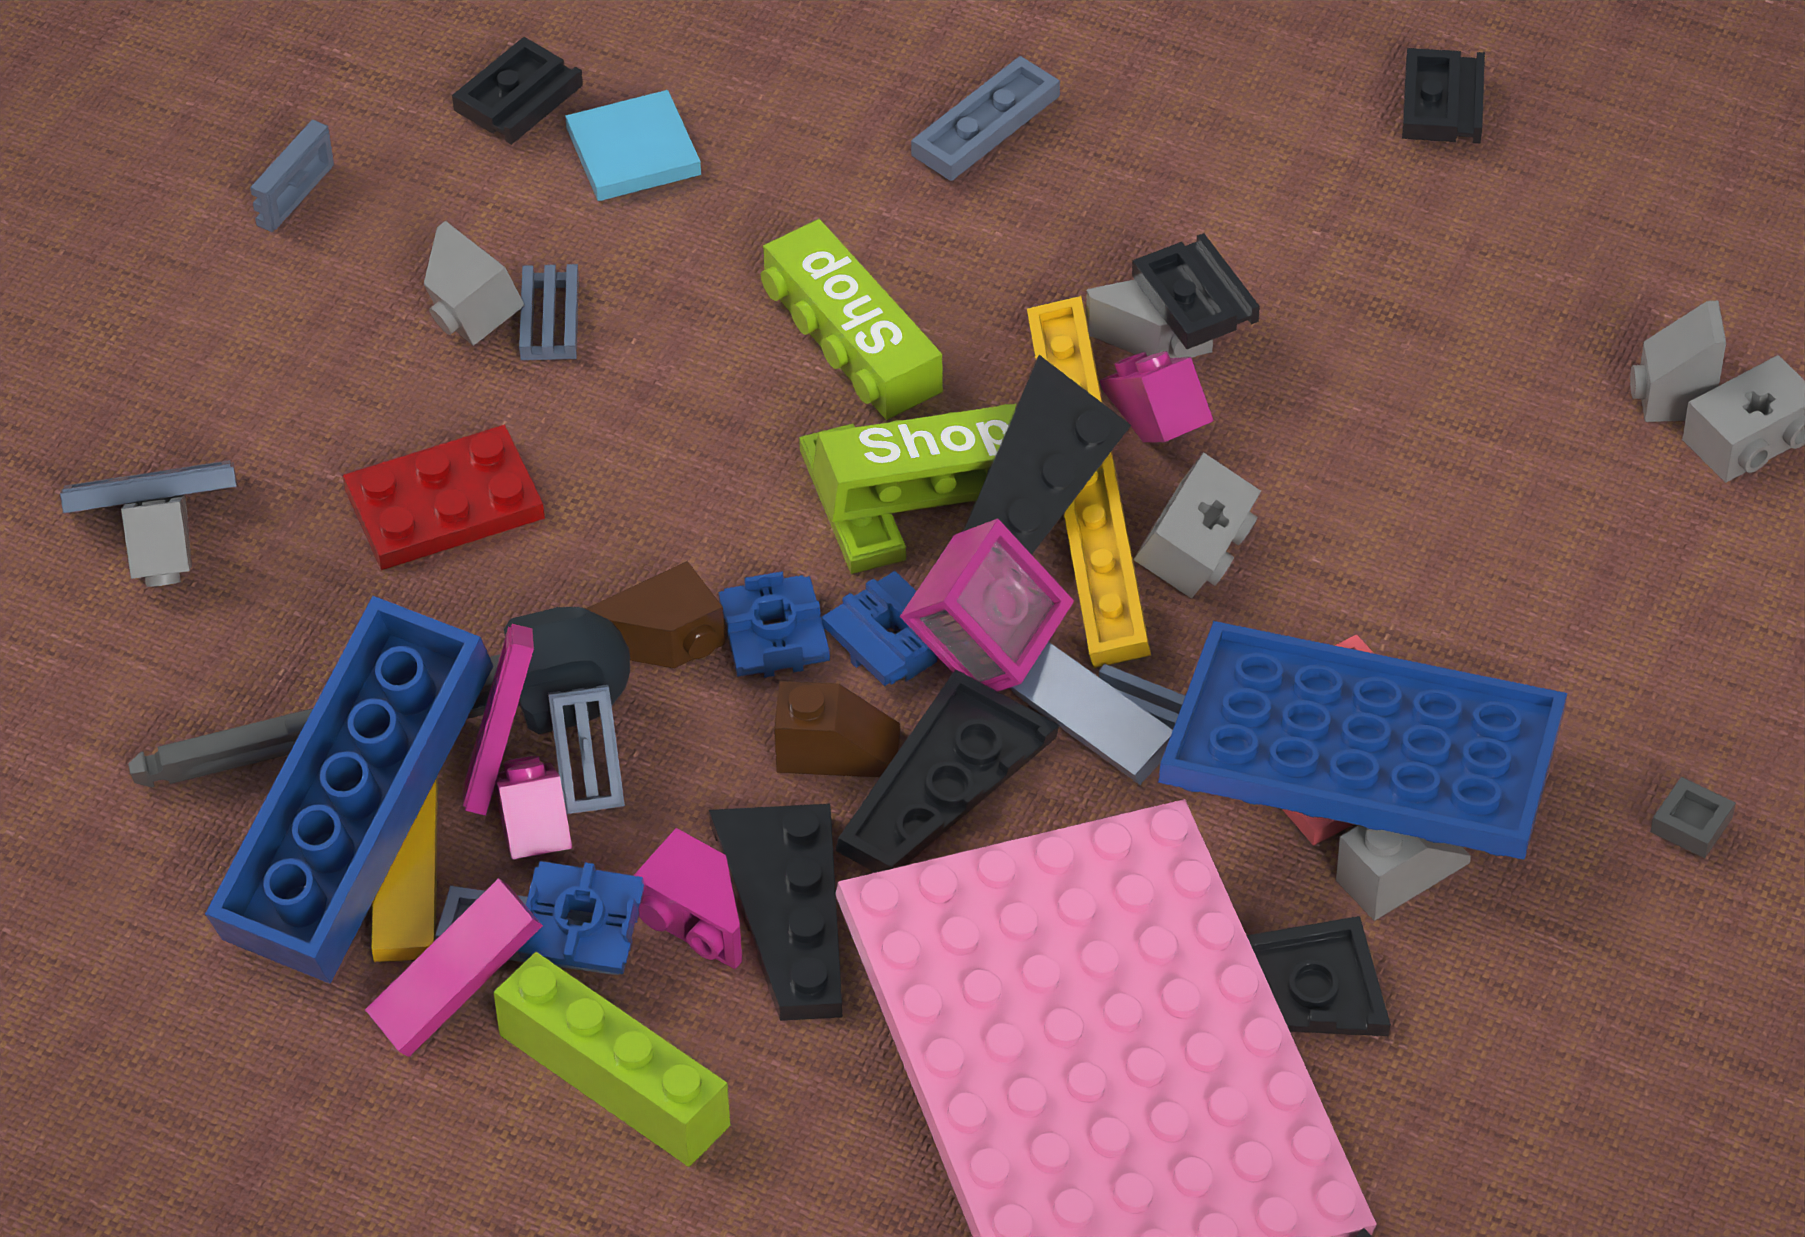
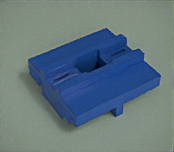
M783 571L744 578L745 586L725 588L724 591L718 592L719 603L723 606L724 625L737 677L763 673L764 678L775 676L774 670L792 667L793 673L804 671L803 665L830 661V651L821 620L820 604L816 600L810 576L804 577L800 575L784 578ZM780 618L781 621L780 623L763 625V621Z
M893 571L879 581H876L874 578L868 581L865 590L855 596L852 593L844 596L843 604L821 617L824 629L850 653L851 663L856 668L863 665L884 686L889 683L892 685L905 677L907 682L937 662V655L900 617L916 593V590L896 571ZM891 627L894 631L898 629L901 631L894 634L892 631L888 632L887 629Z
M540 861L539 867H535L526 906L543 926L518 950L519 957L529 959L537 952L554 964L623 974L629 951H631L634 926L638 921V908L644 890L643 877L596 870L593 863L585 862L584 868ZM577 910L593 913L591 923L583 922L582 926L569 924L567 919L568 912Z

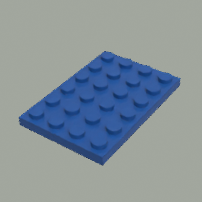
M1213 621L1161 760L1158 783L1181 787L1191 792H1204L1238 799L1249 804H1261L1295 811L1310 817H1323L1352 823L1372 830H1385L1423 838L1433 843H1447L1485 851L1495 856H1508L1525 860L1562 723L1567 693Z

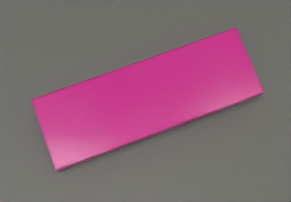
M512 624L507 629L463 783V806H465V811L486 816L534 650L532 628Z
M498 878L365 1011L400 1053L410 1057L543 925L510 886Z

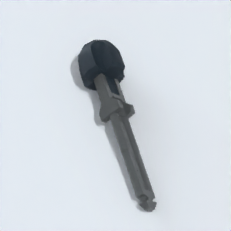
M556 607L511 618L505 626V636L508 627H511L512 624L533 629L534 650L518 706L521 707L528 729L535 733L543 734L553 731L548 697L549 692L572 691V689L596 688V686L609 685L611 705H613L626 688L630 675V650L621 632L609 619L583 607ZM500 654L490 657L494 667L467 719L483 715ZM598 701L586 702L589 721L599 717ZM574 704L564 705L565 728L576 726ZM313 708L158 746V752L152 755L145 756L144 751H142L128 764L130 775L134 783L152 788L155 787L154 781L166 780L172 784L289 755Z

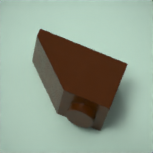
M688 561L585 608L609 619L621 632L630 650V661L675 669L693 659L704 658L715 649L725 645L723 606Z
M779 681L774 725L777 773L858 777L882 776L899 751L901 732L899 722L841 684Z

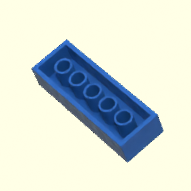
M372 596L205 913L223 941L331 984L494 667L480 636Z

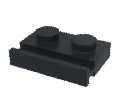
M523 37L452 95L453 108L455 112L492 134L498 131L505 135V141L512 145L583 86L582 70L577 67L571 70L564 65V59Z
M1407 48L1402 139L1456 142L1457 136L1473 137V143L1481 144L1485 52H1477L1476 58L1461 57V51Z
M1205 233L1197 235L1196 242L1185 246L1183 242H1179L1132 260V277L1186 349L1236 331L1237 324L1247 320L1251 324L1259 322V304Z

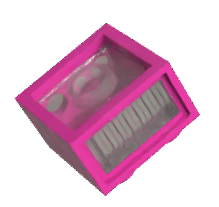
M995 519L953 536L900 617L952 672L956 669L998 692L1023 682L1074 603V600L999 519Z

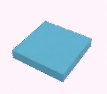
M668 90L565 115L567 131L597 201L701 175V161Z

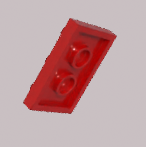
M505 424L342 475L345 492L381 570L545 519L543 502Z

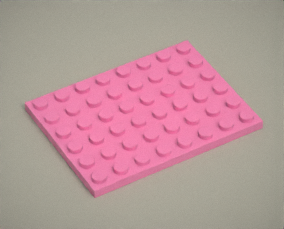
M1185 799L838 882L836 898L973 1237H1356L1363 1228L1372 1235L1377 1225Z

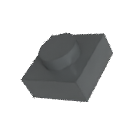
M1681 777L1653 816L1650 832L1700 857L1706 858L1732 820L1736 802Z

